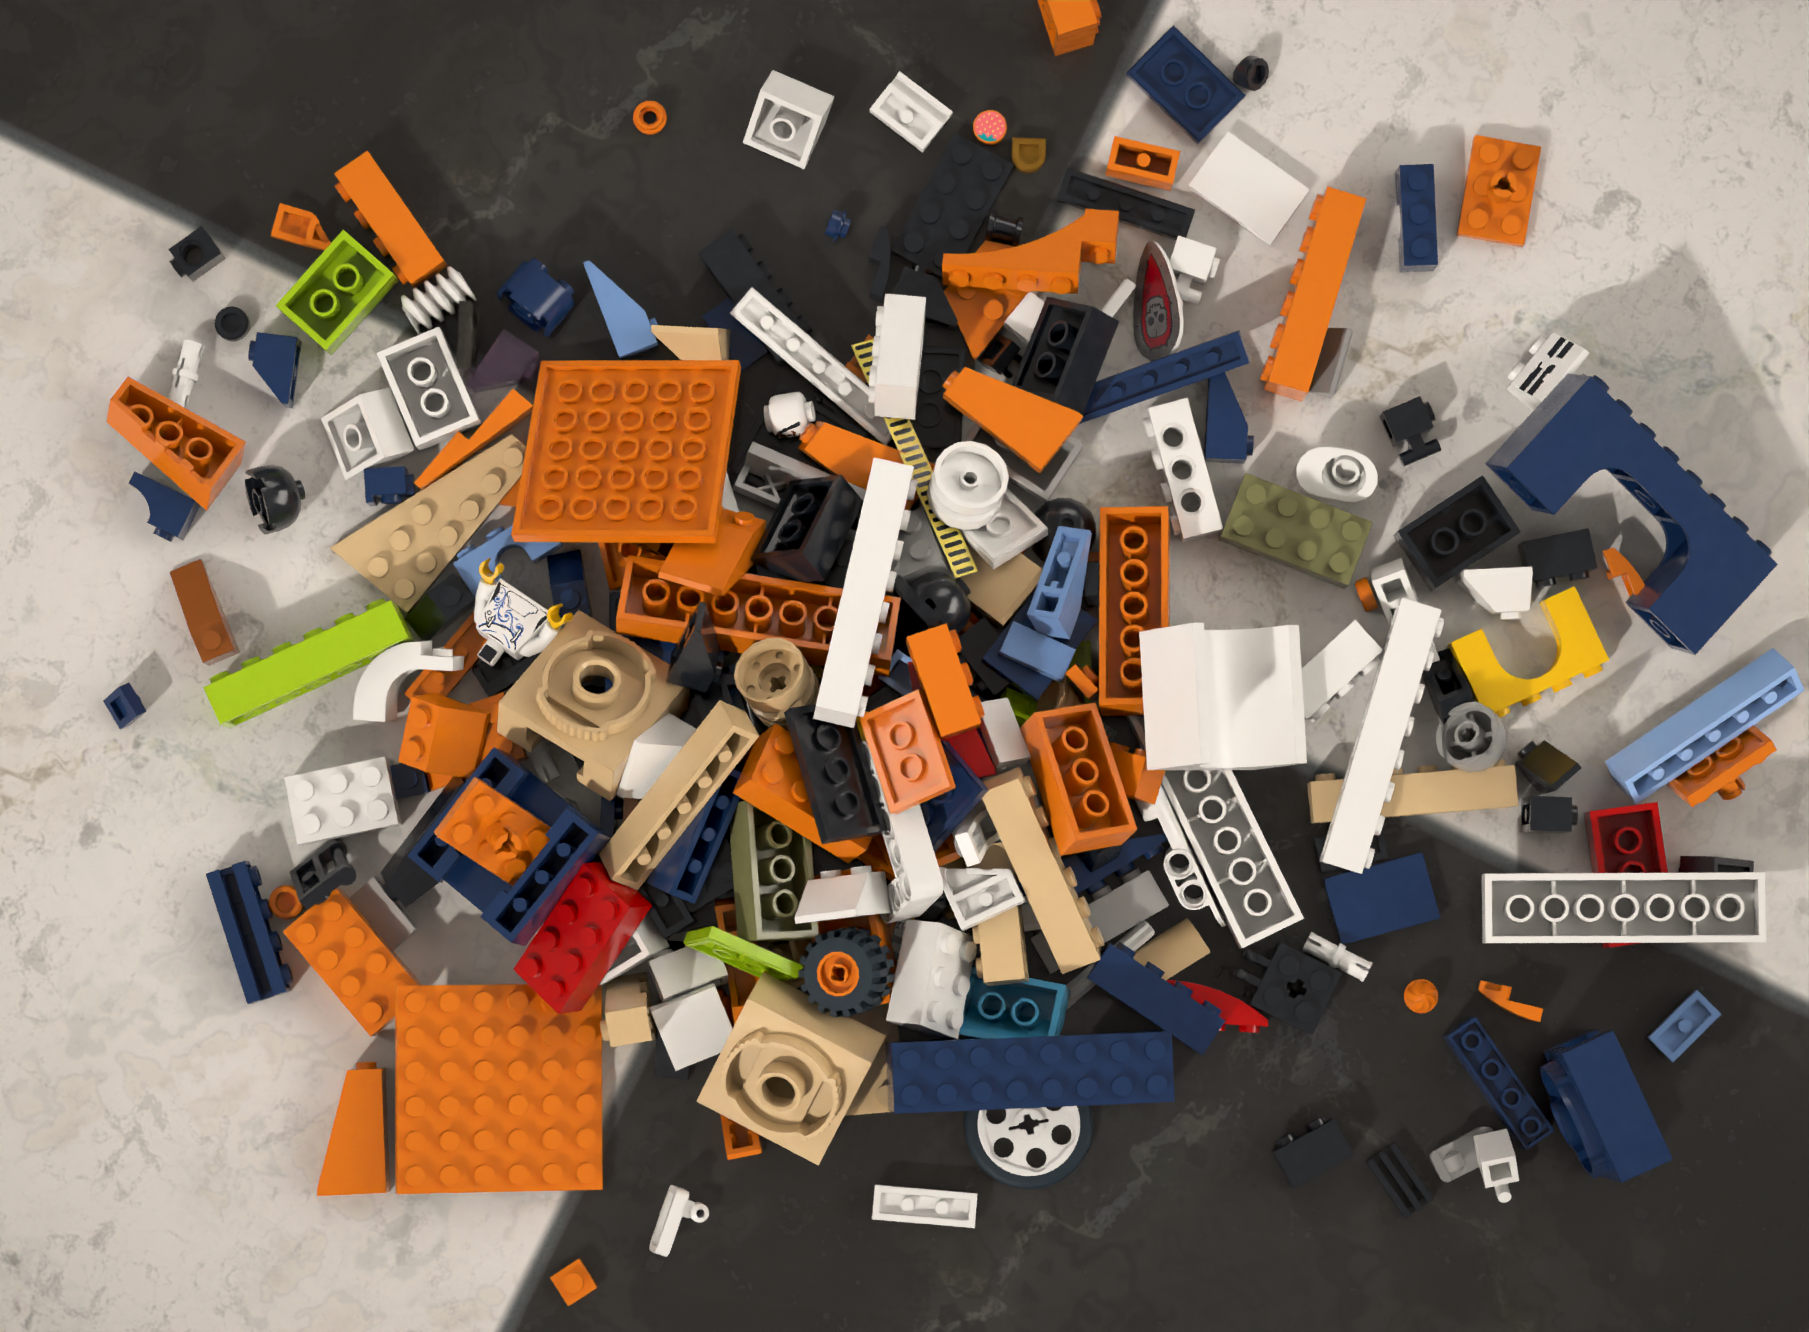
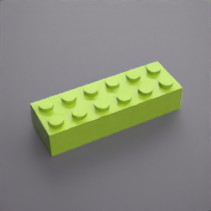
M378 599L366 605L367 611L358 616L348 613L334 620L336 626L330 629L323 630L322 627L305 633L303 635L304 641L293 645L291 642L283 643L273 648V655L265 659H260L259 656H256L241 663L242 669L235 673L229 674L227 670L209 678L211 684L203 688L220 725L233 728L369 665L378 655L393 646L415 642L400 607L392 600Z

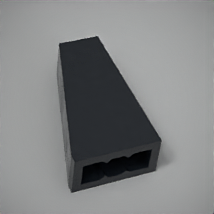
M453 776L380 872L385 881V884L381 886L384 892L394 902L399 899L405 908L439 883L411 860L408 854L466 783L462 777Z

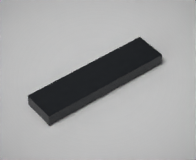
M1068 167L1057 197L1058 202L1082 210L1119 211V222L1173 240H1177L1178 236L1187 237L1195 213V209Z

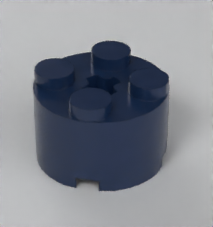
M532 258L529 262L523 261L497 291L496 295L500 301L505 297L511 303L507 309L522 323L535 332L543 328V336L549 337L575 306V302L571 297L575 291L562 279H558L556 282L547 274L548 269L536 258Z

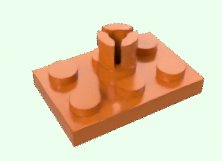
M1474 135L1456 236L1517 247L1525 245L1541 146Z
M917 689L865 713L864 718L859 717L890 813L899 814L956 788L925 691Z
M1753 725L1666 785L1691 807L1706 801L1716 791L1723 800L1735 799L1742 794L1741 790H1745V784L1739 775L1754 765L1762 763L1777 749L1772 740Z
M475 776L435 829L434 833L438 838L513 886L550 840L545 834L551 826Z

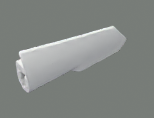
M1161 784L1155 805L1137 800L1135 802L1144 821L1158 818L1171 847L1166 851L1164 859L1165 872L1183 907L1189 910H1197L1210 905L1216 920L1221 927H1224L1226 923ZM1175 854H1183L1186 856L1189 864L1186 867L1177 868L1172 865L1170 858ZM1189 885H1198L1202 888L1203 895L1193 899L1188 897L1184 890Z

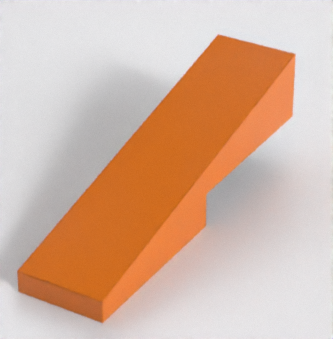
M512 389L469 440L458 431L417 478L414 484L423 490L452 472L532 414L533 405Z

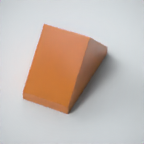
M721 1115L728 1160L763 1152L759 1134Z

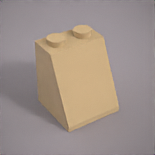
M965 541L978 570L977 572L960 577L971 591L967 598L975 610L1003 631L1016 615L1019 608L1036 589L1043 569L1022 553L993 569Z

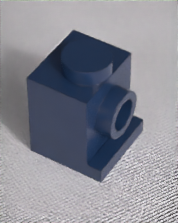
M405 466L364 469L366 503L369 506H377L376 499H381V504L402 503L401 497H410V495L415 494L414 474H408V469Z

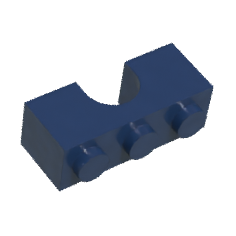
M1434 164L1399 165L1395 172L1396 202L1400 208L1401 220L1400 237L1398 239L1400 272L1434 271L1438 266Z

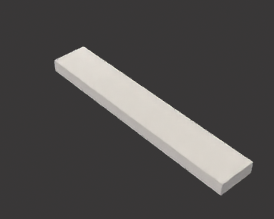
M751 287L730 314L877 440L887 445L892 436L884 418L874 416L875 403L868 402L869 387Z

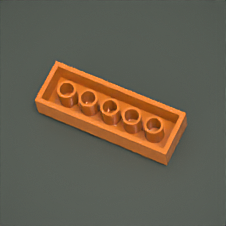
M1328 186L1323 195L1317 194L1308 218L1314 221L1313 227L1307 226L1299 247V251L1304 253L1303 260L1297 259L1289 281L1290 284L1295 285L1293 292H1287L1279 315L1285 317L1284 323H1278L1270 343V348L1275 349L1274 356H1268L1261 373L1260 380L1266 381L1264 391L1301 402L1308 394L1367 198Z
M1168 506L1100 507L1099 707L1101 716H1144L1139 632L1170 627Z

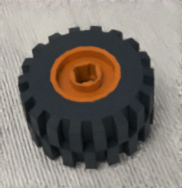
M847 927L820 934L815 938L816 942L809 943L805 948L809 954L802 955L800 963L804 964V969L799 970V978L804 977L805 984L800 986L803 992L808 991L810 993V996L807 998L810 1004L818 1003V1011L822 1013L830 1012V1016L849 1017L870 1011L872 1007L879 1006L884 1001L881 997L888 995L891 990L887 983L893 982L895 975L889 973V968L894 967L893 959L888 960L886 954L890 952L887 945H879L882 940L877 935L869 936L870 931L864 928L856 930V927Z

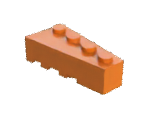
M130 377L125 379L110 399L106 422L207 511L240 467L246 442Z

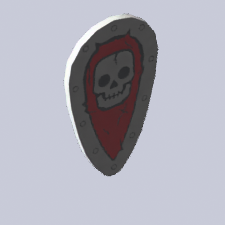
M1152 241L1146 244L1140 258L1136 277L1137 286L1135 289L1133 313L1136 346L1142 356L1150 361L1171 355L1176 351L1183 335L1184 325L1183 300L1179 295L1171 263L1159 243Z

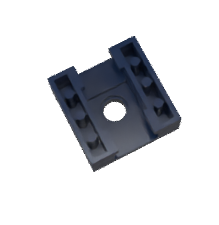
M493 747L408 854V857L440 883L443 881L447 882L483 912L480 917L509 942L526 946L545 922L583 863H592L611 837L512 755ZM475 776L551 826L545 834L550 840L513 886L438 838L434 833L435 829Z
M1590 1029L1542 1051L1547 1064L1540 1067V1073L1551 1100L1550 1107L1567 1144L1571 1148L1573 1147L1580 1163L1592 1179L1600 1176L1623 1183L1673 1160L1613 1030L1599 1033L1598 1029Z

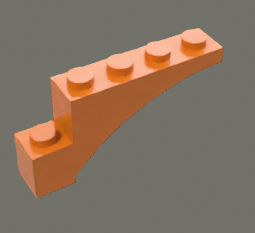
M1085 209L1083 216L1062 229L1038 240L1012 248L970 254L943 253V285L980 287L991 290L1010 289L1024 292L1040 291L1057 294H1078L1081 262H1092L1095 264H1115L1119 211Z

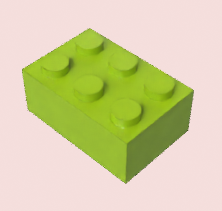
M342 230L275 306L332 356L399 280L394 273L346 231Z

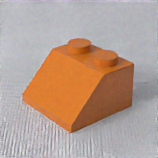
M435 692L412 696L398 762L425 772L470 778L480 764L490 713Z

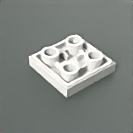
M714 982L650 1007L651 1014L675 1071L721 1053L733 1029Z

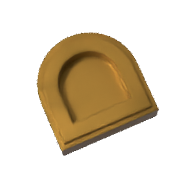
M1013 137L1012 162L1014 166L1023 173H1034L1041 169L1046 157V139Z

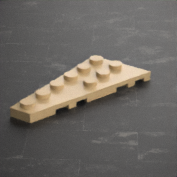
M512 434L333 545L330 549L404 611L410 613L521 479L526 446Z

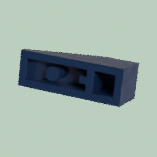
M1223 372L1208 378L1204 460L1205 462L1244 464L1247 455H1253L1254 435H1248V424L1226 373Z

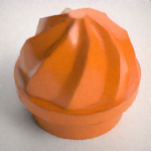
M1414 980L1405 988V1004L1413 1012L1427 1013L1436 1006L1438 991L1434 984L1428 980Z

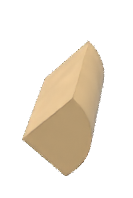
M1185 918L1139 947L1135 951L1136 954L1133 959L1145 966L1147 961L1154 964L1165 972L1162 979L1166 981L1209 954L1210 950L1190 920Z

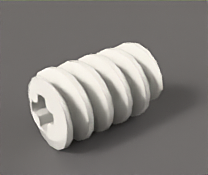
M451 266L447 267L448 279L439 273L435 275L437 286H434L427 280L424 282L426 291L424 294L417 288H413L414 300H410L405 295L401 296L402 309L419 335L421 334L419 324H423L428 329L432 328V316L440 322L444 321L443 309L454 315L455 302L463 308L467 307L466 295L475 301L477 300L460 272H457Z

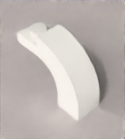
M432 641L407 642L387 649L368 665L358 682L354 696L353 720L381 722L397 720L399 690L404 680L411 673L419 669L464 670V656L453 655V649L432 648Z
M1036 779L1032 780L1036 789V795L1033 798L1038 807L1043 806L1045 809ZM983 800L976 804L952 832L956 852L960 857L964 858L967 867L979 864L988 848L1000 839Z

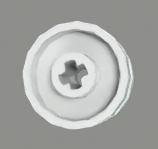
M973 441L957 442L946 448L936 460L927 490L929 507L935 516L948 526L962 530L978 529L989 523L998 513L1006 492L1009 475L1005 462L989 446Z

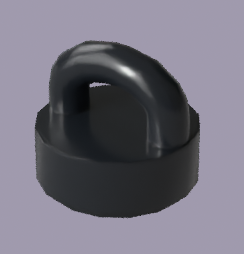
M1249 55L1236 66L1232 79L1234 83L1251 91L1259 90L1268 79V64L1263 58Z

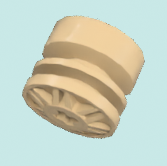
M767 638L756 642L743 652L736 664L734 679L737 689L748 702L757 718L766 726L771 727L776 723L782 728L788 729L784 715L785 711L793 707L814 705L817 702L820 689L819 679L808 665L801 651L790 641L782 638Z

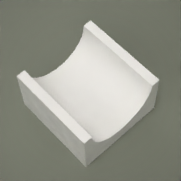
M1188 623L1139 632L1147 770H1257L1307 763L1299 625L1238 630H1204V623Z

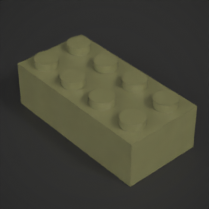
M1245 473L1218 540L1345 589L1350 584L1373 522Z
M739 802L729 823L737 936L750 943L795 941L819 936L818 921L795 924V914L807 881L814 880L811 840L749 802Z

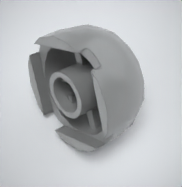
M1466 702L1453 708L1448 713L1450 717L1446 720L1445 724L1440 723L1437 729L1436 744L1440 755L1453 767L1465 772H1481L1493 767L1506 750L1507 732L1503 721L1491 708L1479 702Z

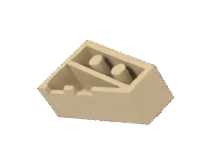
M647 972L618 976L606 982V1020L600 1021L603 1041H609L610 1048L656 1040L655 1021L650 1011L652 1002Z

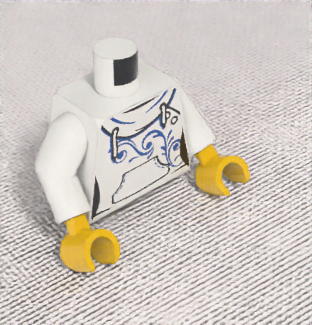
M488 558L479 566L481 579L475 596L474 621L477 624L476 629L482 637L487 639L477 656L487 664L494 666L504 651L517 660L523 656L531 657L542 652L562 629L561 625L572 621L573 614L570 612L561 618L559 610L563 604L552 606L547 610L501 578L497 582L495 578L503 573L504 565L499 563L495 568V572H492L489 569L491 559Z

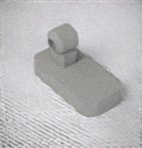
M1480 1126L1431 1151L1430 1160L1440 1179L1444 1182H1450L1478 1168L1473 1136L1494 1132V1130L1487 1126Z

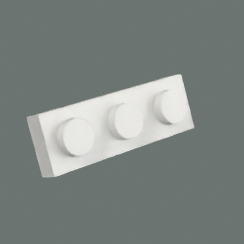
M875 1184L872 1219L975 1228L978 1193Z

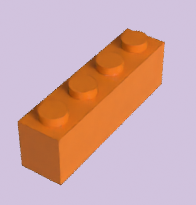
M368 150L334 173L340 181L334 185L345 202L352 199L359 210L354 212V215L365 230L370 226L378 236L372 241L383 257L390 254L397 263V265L392 267V270L403 285L409 281L413 288H417L447 267L439 252Z

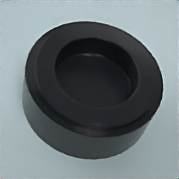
M230 306L223 308L217 314L215 329L223 339L235 342L243 339L248 334L250 321L243 310Z

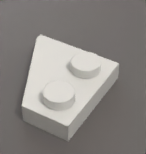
M939 867L943 880V890L962 931L1026 902L1011 869H947Z

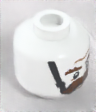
M801 392L774 395L770 398L769 404L764 405L766 428L768 432L773 431L777 438L800 436L810 422H814L816 419L813 402H807Z

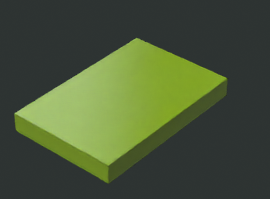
M714 926L687 932L683 942L685 946L759 978L765 972L780 981L795 979L799 977V970L803 968L801 964Z

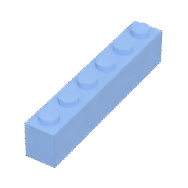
M1772 648L1606 760L1605 763L1616 785L1635 804H1638L1805 691L1794 666Z

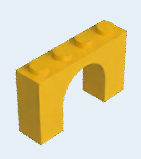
M1575 586L1539 603L1556 640L1554 662L1541 677L1521 679L1507 673L1498 663L1482 628L1447 645L1472 690L1474 702L1482 703L1486 707L1491 708L1501 718L1511 713L1508 706L1521 701L1523 707L1542 699L1539 692L1552 687L1555 693L1573 685L1570 678L1582 673L1586 679L1603 671L1601 664L1609 661V658Z

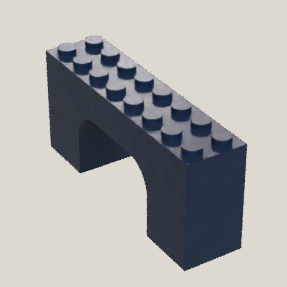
M1568 373L1485 464L1531 510L1555 515L1591 475L1603 469L1607 470L1659 522L1666 538V549L1662 561L1644 581V588L1636 596L1633 593L1625 603L1671 649L1696 655L1778 564L1770 557L1772 554L1771 549L1758 539L1754 541L1747 534L1749 531L1748 526L1736 516L1731 518L1724 511L1725 503L1715 494H1708L1701 487L1703 484L1702 480L1691 470L1687 469L1685 471L1677 463L1680 460L1679 457L1666 446L1662 448L1654 440L1656 437L1654 431L1642 422L1638 424L1630 416L1633 413L1631 408L1620 399L1615 401L1607 393L1609 387L1601 378L1596 375L1591 377L1585 374Z
M1153 1030L1060 1036L885 1042L888 1111L894 1114L1175 1102L1172 1031Z

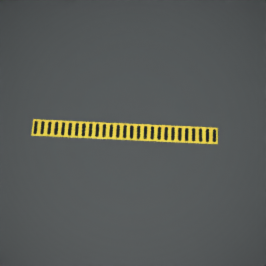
M873 339L851 345L868 385L870 367L873 361ZM883 417L897 449L907 453H900L904 464L914 467L911 479L918 480L916 491L955 578L977 572L976 565L960 530L950 527L939 520L929 507L927 490L933 470L910 419Z

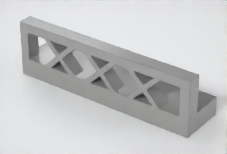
M752 442L747 452L745 464L734 484L733 491L776 509L781 500L777 491L787 488L790 481L833 475L756 442ZM750 472L763 478L766 486L755 488L744 482ZM849 483L864 501L866 490ZM862 506L857 514V519H860ZM850 529L845 539L854 542L856 531Z

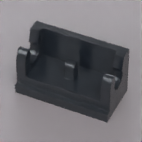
M504 651L494 666L482 661L472 667V672L488 697L510 689L541 652L531 657L523 656L517 660Z

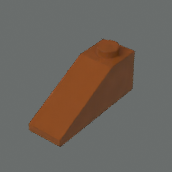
M202 559L171 571L170 575L202 662L210 666L241 653Z

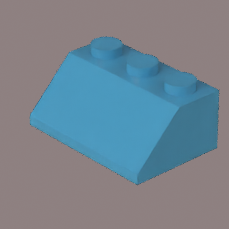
M972 967L970 989L966 995L963 1024L960 1027L959 1035L978 1039L1059 1036L1064 1025L1071 991L1066 985L1029 978V982L987 986L983 978H978L976 967Z

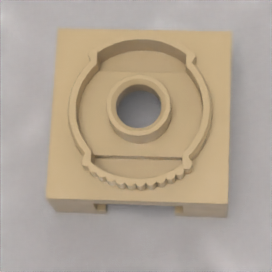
M578 610L573 615L572 621L560 630L499 701L497 732L529 752H532L544 737L584 761V765L577 772L576 781L611 801L617 794L634 740L668 713L680 718L688 709L690 689L666 682L669 669L668 663ZM598 675L609 679L613 686L604 693L595 694L586 691L581 686V683L584 680L591 683Z
M763 972L749 995L696 1102L819 1166L886 1036L851 1017L830 1016V1012L822 1013L818 1011L819 1004L811 1005L807 1000L809 995Z

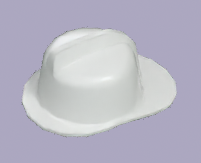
M1319 446L1308 450L1297 464L1296 477L1300 486L1308 493L1345 502H1358L1369 497L1378 484V472L1374 463L1367 456L1353 448Z

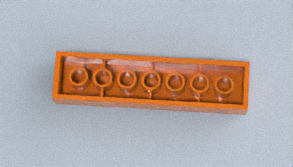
M628 555L616 615V634L677 643L698 603L703 602L707 604L720 650L743 654L744 651L756 642L767 638H782L792 642L801 651L808 664L825 666L842 596V588L745 573L723 596L658 578L659 570L664 560ZM884 595L883 602L890 603L886 622H878L876 633L883 634L878 655L871 653L869 664L875 665L874 674L889 676L900 609V597Z

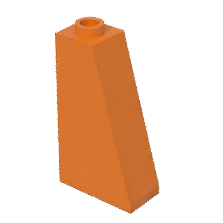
M964 367L960 373L954 370L942 386L946 389L943 398L1039 474L1083 419V415L1075 410L967 367Z
M817 421L815 424L810 423L799 437L802 441L798 446L799 450L833 476L842 475L847 482L865 490L867 489L874 458L904 464L900 453L907 454L821 421ZM929 462L932 470H934L935 464ZM915 491L914 500H906L905 510H910L919 498L917 491Z
M357 1062L356 1069L347 1070L317 1187V1196L390 1192L386 1069L377 1068L376 1062Z

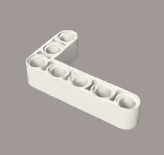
M863 741L862 743L888 831L883 833V838L896 877L887 886L890 913H882L880 916L886 924L919 917L943 893L941 872L919 804L899 814L890 813L868 743Z

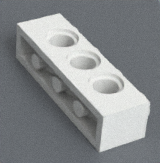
M1188 398L1148 408L1146 412L1147 417L1142 418L1147 438L1153 437L1156 450L1151 451L1156 471L1162 469L1165 479L1164 483H1160L1164 502H1171L1174 515L1170 516L1173 535L1180 534L1181 542L1221 532L1223 526ZM1168 430H1175L1181 435L1182 442L1176 447L1168 446L1164 442L1163 434ZM1179 462L1185 463L1189 466L1191 474L1187 479H1178L1172 473V466ZM1186 495L1195 496L1199 501V509L1195 512L1185 511L1181 506V499Z

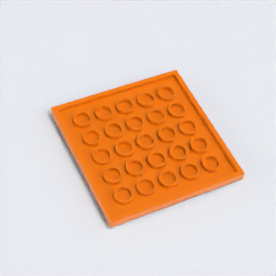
M739 360L541 361L511 533L514 542L716 543L741 373Z
M528 984L395 985L396 1194L603 1190L602 1033L600 1021H602V985H598L582 1011L557 1014Z

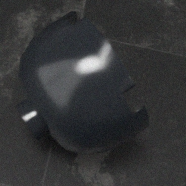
M267 465L246 470L245 474L251 476V478L245 479L246 495L252 515L259 514L263 521L262 524L258 525L261 532L265 535L291 526L297 520L301 511V500L305 499V490L300 480L295 481L292 474L280 466Z
M1056 498L1044 503L1035 511L1034 515L1048 528V535L1031 546L1033 552L1042 561L1046 562L1058 526L1090 530L1092 535L1089 552L1091 551L1096 540V523L1092 513L1083 503L1072 498Z
M933 572L918 578L910 585L941 618L943 624L947 623L949 631L955 629L958 634L967 625L971 616V604L967 596L971 594V591L960 577L953 580L945 573Z

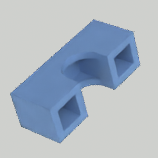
M513 525L506 530L501 526L490 532L486 536L487 542L476 548L473 544L457 554L459 559L453 564L475 597L481 579L479 566L486 559H491L489 569L495 572L499 559L506 550L520 548L525 550L536 564L563 547L562 542H514L511 536ZM502 574L495 578L497 582L500 578L505 581Z

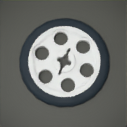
M1090 1105L1065 1106L1057 1111L1048 1110L1046 1107L1005 1109L1006 1117L999 1124H993L988 1121L986 1117L987 1110L965 1111V1139L972 1157L990 1177L1009 1187L1026 1190L1038 1189L1060 1182L1073 1173L1083 1161L1092 1140L1094 1125ZM1030 1114L1033 1120L1049 1119L1048 1122L1039 1123L1038 1126H1035L1033 1128L1034 1133L1027 1134L1026 1129L1016 1128L1009 1130V1127L1022 1123L1024 1115ZM1060 1124L1068 1126L1071 1130L1070 1140L1063 1145L1055 1143L1051 1136L1053 1128ZM1003 1137L1010 1139L1014 1147L1011 1155L1004 1158L996 1155L993 1148L996 1140ZM1033 1148H1040L1046 1154V1161L1039 1168L1031 1167L1026 1161L1027 1153Z

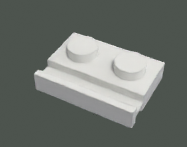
M900 71L870 108L871 114L922 153L953 115L950 109Z

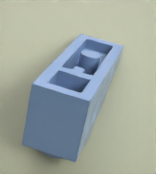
M590 260L583 262L620 360H627L659 348L656 340L657 337L651 332V325H658L655 317L648 320L645 310Z
M1058 526L1027 612V616L1036 631L1045 636L1064 639L1071 638L1081 609L1092 535L1090 530Z

